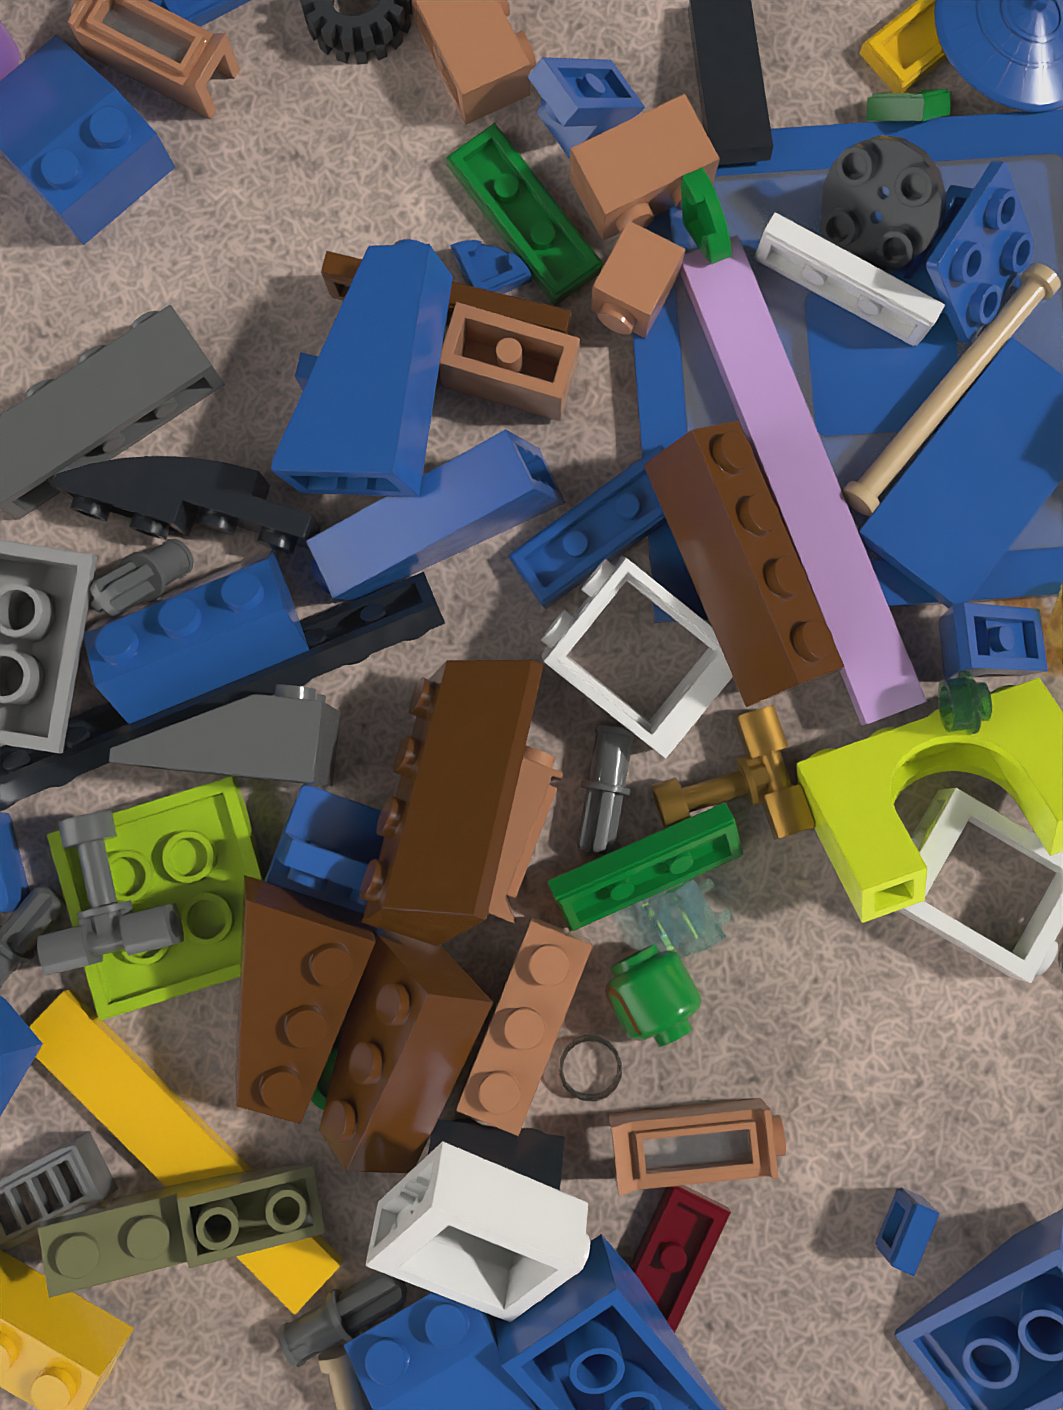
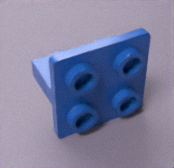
M991 161L974 188L950 185L946 192L944 223L932 245L907 265L896 269L892 275L945 304L941 312L947 314L959 342L972 344L985 324L990 323L999 310L1001 299L1017 274L1028 266L1034 249V239L1025 218L1006 162Z
M308 784L301 785L265 882L364 914L367 900L360 898V887L371 860L379 859L384 836L377 834V824L381 810Z

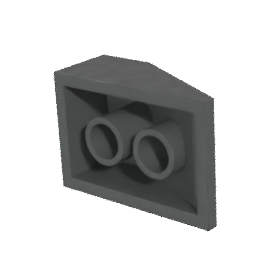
M276 685L275 696L254 694L110 749L109 762L144 768L333 787L341 712L325 703L326 696L316 694V689L293 685Z

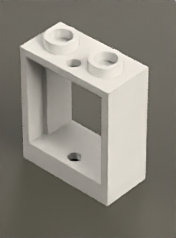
M621 556L614 566L605 559L581 588L589 597L574 616L564 610L541 638V641L548 646L542 654L543 662L664 758H667L731 680L733 675L712 626L629 559ZM626 581L709 647L650 720L567 656Z
M958 788L939 789L911 837L927 866L925 896L968 821L1056 872V875L1012 953L924 901L897 911L1007 976L1031 983L1035 975L1043 974L1050 967L1058 951V943L1055 939L1063 927V852L1049 856L1035 833Z
M442 1141L378 1201L365 1266L511 1322L583 1269L590 1251V1238L586 1233L588 1203Z

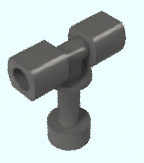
M111 810L80 815L58 822L63 848H78L90 910L77 913L80 924L78 927L37 936L38 956L45 976L102 962L104 954L124 949L129 956L184 942L182 920L176 903L134 913L131 900L117 902L104 842L105 840L117 837Z

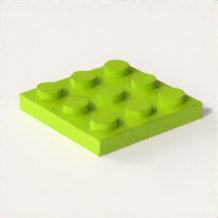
M230 776L112 813L117 837L105 840L104 842L117 902L131 900L134 913L176 903L182 920L184 942L129 956L124 949L104 954L102 962L84 966L99 1021L240 977L244 875L265 881L266 873L237 777ZM60 830L48 833L47 838L72 927L74 928L80 926L77 913L90 910V904L78 848H63Z

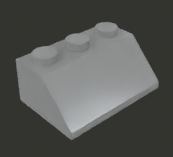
M0 540V744L63 753L91 595L89 588L93 583L97 556Z

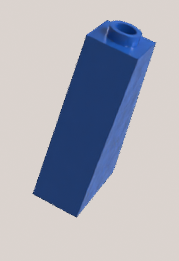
M403 239L395 242L394 245L368 246L273 457L271 471L300 493L419 497L453 279L452 274L430 244L417 240Z
M505 429L423 475L419 497L385 496L307 540L306 542L314 557V560L311 561V569L320 587L326 593L331 594L332 598L356 600L566 502L540 448Z

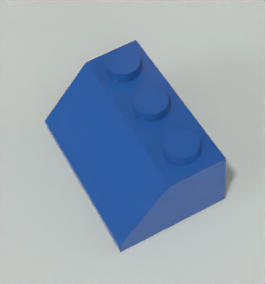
M274 549L166 592L152 602H142L116 616L110 615L102 618L84 632L83 635L95 687L128 724L309 651L290 591Z

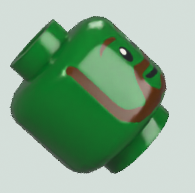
M655 943L610 967L614 977L606 985V997L623 1030L630 1039L642 1041L653 1037L657 1046L663 1047L682 1038L693 1030L688 1018L699 1010L702 999L682 958L677 952L673 950L660 952Z

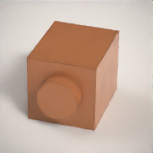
M628 220L593 285L590 311L596 313L598 320L614 332L629 335L632 331L646 338L680 274L686 249Z

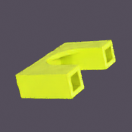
M1040 678L1016 686H1001L985 697L957 707L945 706L939 708L928 717L897 728H882L866 739L837 749L826 748L820 750L808 759L797 763L798 785H802L816 826L814 829L862 923L925 901L927 866L897 814L894 803L906 787L927 775L959 771L976 774L995 782L1015 800L1049 856L1063 852V711Z

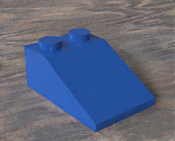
M57 35L0 81V153L83 245L175 168L154 129L110 82Z
M1063 1209L1014 1234L896 1329L894 1336L951 1410H1057L1063 1407Z
M602 1234L590 1241L587 1261L577 1275L571 1277L511 1322L494 1316L501 1366L541 1410H724L640 1279Z
M434 1292L344 1344V1348L373 1410H541L501 1366L494 1316Z

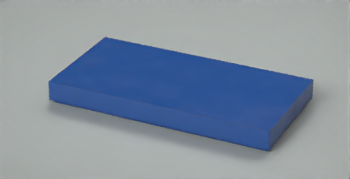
M1011 337L890 489L877 509L858 530L862 543L948 609L954 604L968 602L1063 479V375Z

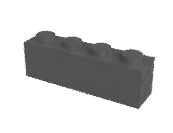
M171 304L161 311H150L141 315L131 324L127 333L108 345H98L87 350L80 356L75 367L56 379H47L35 384L25 393L24 400L0 414V509L20 520L61 493L52 486L57 473L113 459L225 385Z

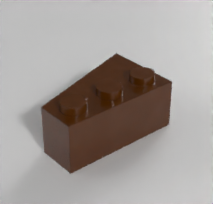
M244 875L235 1064L236 1106L301 1124L376 941L371 926L362 923L363 913Z
M370 925L376 942L347 1010L319 1131L346 1172L409 1173L416 1167L493 1001L441 945H431Z

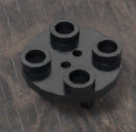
M878 135L846 148L833 162L823 184L821 204L823 218L820 225L822 237L879 269L886 270L904 267L932 245L944 223L947 196L940 170L925 150L903 137ZM883 186L889 189V196L883 193ZM876 211L881 213L882 221L876 218Z

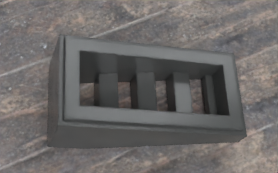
M90 1131L0 1179V1195H4L19 1226L18 1229L9 1233L0 1215V1250L5 1252L38 1235V1226L41 1221L85 1211L118 1190ZM63 1161H66L81 1192V1195L75 1198L58 1166ZM45 1172L60 1203V1206L55 1209L52 1208L37 1175ZM24 1183L40 1216L33 1221L16 1186Z

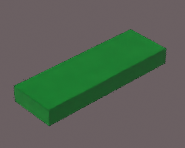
M496 123L487 127L446 157L447 167L512 252L525 263L531 273V277L554 307L600 274L604 263Z
M726 802L552 878L547 882L569 932L735 860L744 854L735 818Z

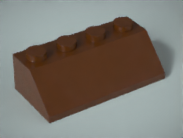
M739 420L690 430L645 463V470L745 706L749 707L841 671L845 666L834 643L832 633L827 627L807 580L806 573L799 562L781 520L779 510L771 497Z
M447 660L429 679L422 677L419 680L409 705V714L416 716L412 735L404 737L394 760L393 772L401 775L395 797L389 796L386 800L377 824V834L384 836L379 859L371 860L360 887V898L367 900L362 923L438 946L487 920L544 664L534 660Z

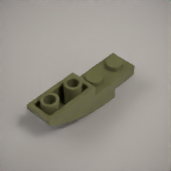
M313 1163L221 1175L113 1198L110 1205L41 1221L38 1226V1233L50 1298L188 1262L189 1269L325 1234Z

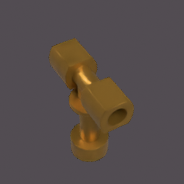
M774 705L739 715L734 719L745 755L735 758L737 771L681 788L676 777L651 785L654 802L664 829L690 818V812L744 795L750 806L762 803L774 840L816 827L802 785L792 786L780 751L788 748V744Z

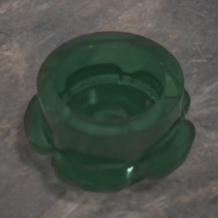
M966 670L960 671L958 678L940 681L938 687V707L945 730L947 732L966 730L967 735L978 733L981 723L989 721L992 715V700L987 684L985 682H976L972 674Z

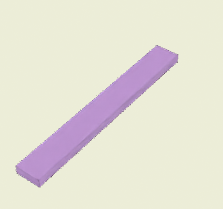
M738 235L730 237L731 257L711 264L698 249L684 254L680 274L745 436L751 445L753 455L771 497L779 510L781 520L799 562L806 573L807 580L827 627L832 633L834 643L845 666L840 673L860 723L863 726L927 702L747 256Z

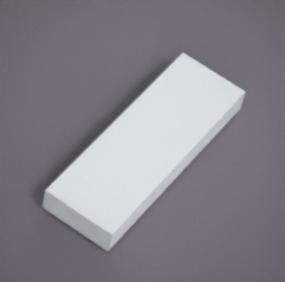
M776 212L765 228L754 256L756 261L912 346H918L935 324L945 306L940 301Z

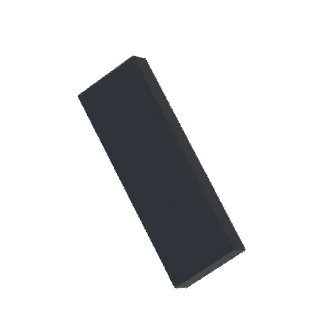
M689 0L688 18L703 127L720 158L718 165L769 161L773 150V140L751 0Z

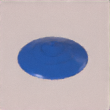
M1063 0L935 1V26L944 53L959 75L975 90L1001 105L1022 111L1044 112L1063 107Z

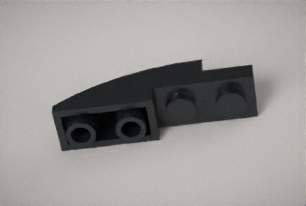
M176 456L118 458L91 463L57 473L52 485L72 499L70 509L106 522L110 512L131 518L129 526L131 529L161 540L167 539L169 531L189 537L196 514H199L197 523L206 528L227 535H234L236 527L259 533L258 543L287 554H293L296 545L310 549L306 541L318 535L321 529L312 514L266 500L271 486L259 471L220 461Z

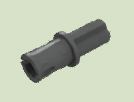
M167 539L147 553L133 552L124 557L118 569L91 584L89 590L94 597L91 606L98 613L105 610L111 616H116L138 602H152L164 592L165 586L176 579L186 576V573L188 574L193 569L194 561L189 548L179 540Z
M597 725L595 727L596 736L588 781L582 780L580 786L586 789L577 845L578 848L584 851L609 854L613 852L615 847L623 795L630 796L631 789L625 788L635 734L628 729Z
M46 885L34 888L3 926L0 925V989L21 963H30L35 956L33 947L37 943V936L44 935L66 908V902L63 897Z
M378 1271L344 1292L339 1289H333L327 1294L326 1302L292 1322L280 1326L278 1337L285 1357L293 1366L300 1367L310 1358L344 1339L346 1342H349L358 1337L360 1329L405 1303L408 1292L405 1282Z

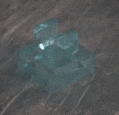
M694 879L663 891L642 904L666 949L677 952L681 958L707 950L726 937L721 927L730 920L731 914L729 910L725 909L713 914L703 896L705 892L710 891L714 887L712 880L706 879L697 883Z

